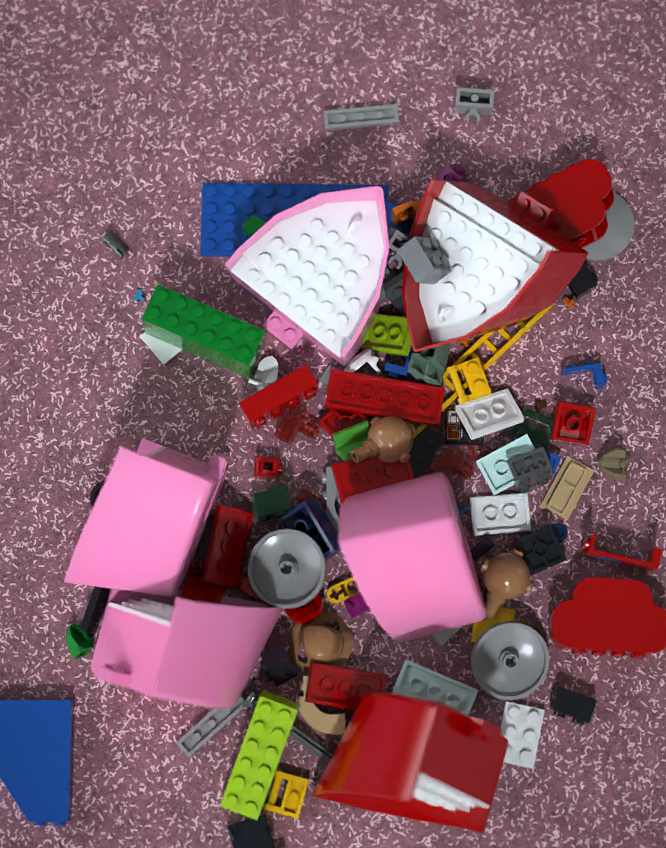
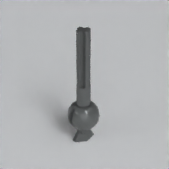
M254 690L248 695L242 707H249L255 711L259 699ZM293 725L289 736L327 763L333 753L300 728Z

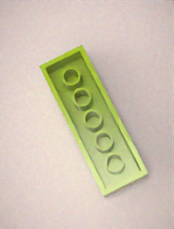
M263 690L221 801V807L258 820L301 704Z

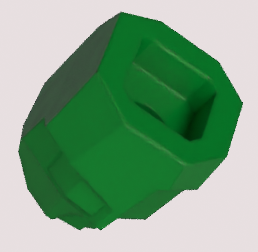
M71 624L67 628L65 641L68 645V651L74 659L84 657L93 649L90 636L87 632L80 630V625Z

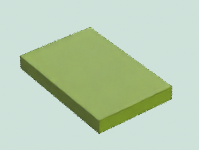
M377 314L359 349L365 350L370 348L372 352L408 356L412 344L407 318Z

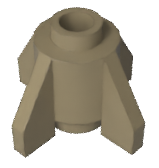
M618 447L599 457L598 468H601V472L606 473L618 482L626 483V471L631 454L626 453V448Z

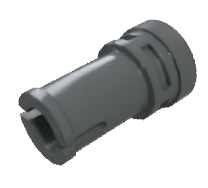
M113 231L108 232L101 239L108 248L110 247L119 259L124 257L123 254H128L129 251L118 241V237Z

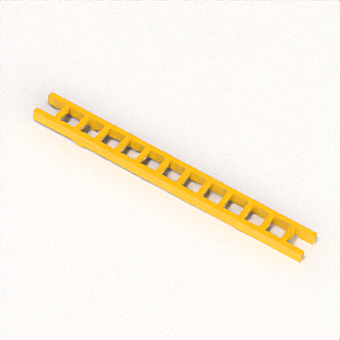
M555 303L535 314L526 325L523 322L517 324L521 329L513 338L504 329L497 330L508 341L499 351L487 340L494 332L486 333L453 365L463 363L469 356L472 359L477 358L478 356L474 352L484 343L495 354L486 363L479 358L482 369L485 372L545 315ZM447 371L444 372L442 382L454 394L446 402L443 401L442 412L458 398L454 385L447 379L449 376ZM465 382L462 385L464 391L468 388L467 383ZM405 421L408 425L411 424L414 427V439L429 426L422 424L416 428L411 422Z

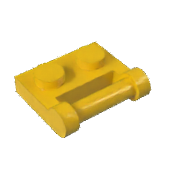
M478 357L446 368L447 374H450L459 397L457 399L459 404L492 393ZM462 370L470 395L465 394L457 373L458 371Z
M276 771L268 803H265L264 809L298 819L309 779ZM282 779H286L288 782L281 807L275 806Z

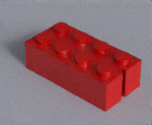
M305 364L239 402V405L251 428L256 427L260 429L267 424V420L271 418L275 420L284 414L283 411L288 408L290 410L297 408L302 400L306 399L308 401L317 395L316 392H318V384Z

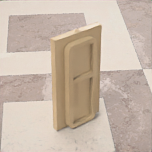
M567 456L540 506L549 510L552 514L568 520L595 470Z

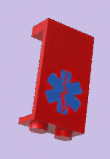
M594 533L583 541L581 551L585 552L584 557L648 572H654L659 568L662 549L653 548L650 550L645 562L594 550L596 538Z

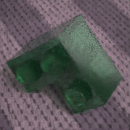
M288 485L268 488L269 491L250 494L254 518L259 519V522L268 521L271 516L281 518L291 511L292 505Z

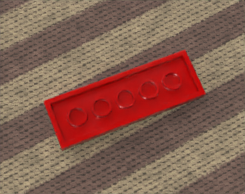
M331 369L325 408L379 417L393 416L408 422L439 427L445 388Z

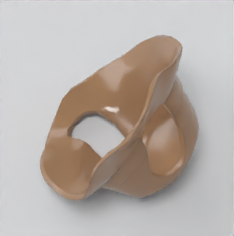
M322 612L320 616L317 615L313 618L314 621L309 624L301 625L295 623L290 632L289 657L293 664L307 675H309L310 662L342 667L351 655L354 646L353 633L344 620L333 612ZM334 620L337 622L339 630L323 626V624H329ZM302 642L308 659L307 663L298 659V655L302 651Z

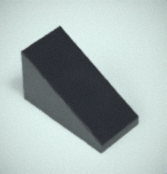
M488 536L470 550L475 562L495 546Z

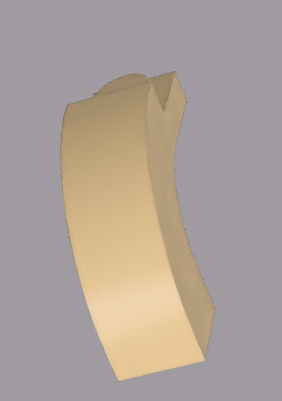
M303 676V681H299L300 693L304 692V696L296 697L297 703L301 704L299 711L303 718L313 728L321 732L344 734L346 731L345 714H326L321 712L314 703L305 702L308 676Z

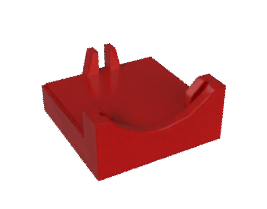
M332 409L318 421L320 427L332 439L333 433L366 420L368 421L369 429L371 427L370 421L363 414Z
M188 575L186 583L182 588L181 599L221 604L226 586L201 581L202 577Z

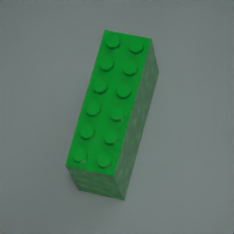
M157 284L142 317L146 334L249 379L265 346V330Z

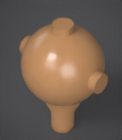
M377 416L370 421L371 427L367 440L360 447L351 450V457L356 463L366 458L373 459L375 457L387 463L398 461L405 463L411 458L409 453L413 447L415 429L411 424L408 425L398 417L387 416L380 418Z
M513 549L511 553H499L489 560L484 559L479 569L483 571V581L488 590L486 595L487 602L485 604L487 617L493 619L501 605H504L507 599H514L524 591L527 593L531 591L534 583L530 581L529 567L522 559L524 553Z

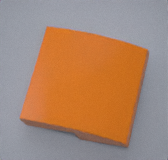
M422 200L407 202L392 208L391 220L394 225L410 217L415 221Z

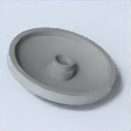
M615 192L614 203L606 212L608 218L607 232L601 239L583 248L588 252L586 257L588 261L599 262L616 257L624 251L633 236V213L627 202Z
M281 529L267 534L255 545L248 562V576L253 590L264 602L278 608H297L307 604L318 595L326 579L327 564L321 547L312 537L298 530Z
M505 621L489 627L479 636L471 653V670L476 682L486 693L502 700H517L533 693L544 681L549 668V651L544 639L532 627L516 621Z

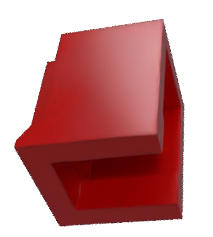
M255 456L254 477L278 479V474H282L283 463H279V458ZM264 462L273 463V471H263Z

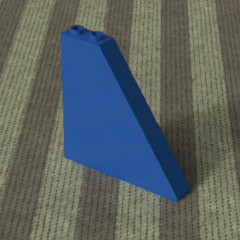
M0 700V778L27 821L34 822L36 826L46 825V822H54V825L62 826L66 825V822L71 821L74 700Z

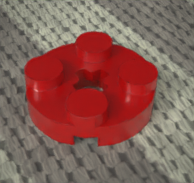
M318 593L303 609L301 606L287 608L285 612L296 624H309L314 621L313 618L317 615L320 616L322 613L324 601L320 593Z

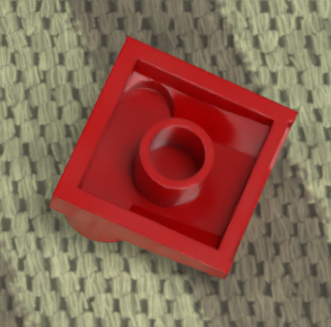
M557 401L553 410L555 417L551 439L589 446L596 408L579 403Z

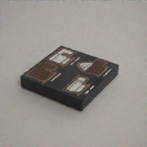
M455 409L445 410V444L484 446V436L473 440L470 439Z

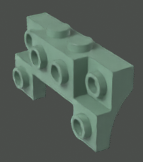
M451 343L423 350L420 354L412 353L411 360L408 363V371L416 379H423L428 385L441 387Z

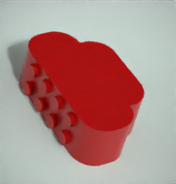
M586 159L576 164H570L565 170L553 173L548 179L533 184L531 188L525 191L556 209L548 228L579 247L584 248L598 241L607 232L608 218L606 212L612 207L615 195L611 176L601 162L594 159ZM520 192L515 197L509 199L507 203L514 206Z
M590 577L575 585L570 592L569 600L560 603L551 611L548 619V635L555 646L564 650H572L571 654L583 655L586 651H590L591 655L603 656L606 653H611V657H623L626 654H631L630 658H642L666 648V611L659 606L653 605V596L650 589L640 581Z

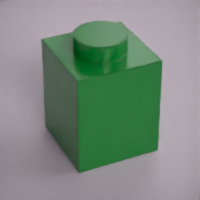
M252 215L250 219L247 218L242 226L244 236L247 238L252 237L267 222L255 215Z

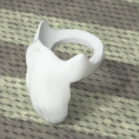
M370 348L363 350L351 359L344 371L354 373L365 362H368L377 373H381V370L376 365L378 357L374 356L375 353Z
M273 356L265 357L260 361L254 379L250 378L248 381V389L256 387L260 391L277 381L279 367L277 360Z

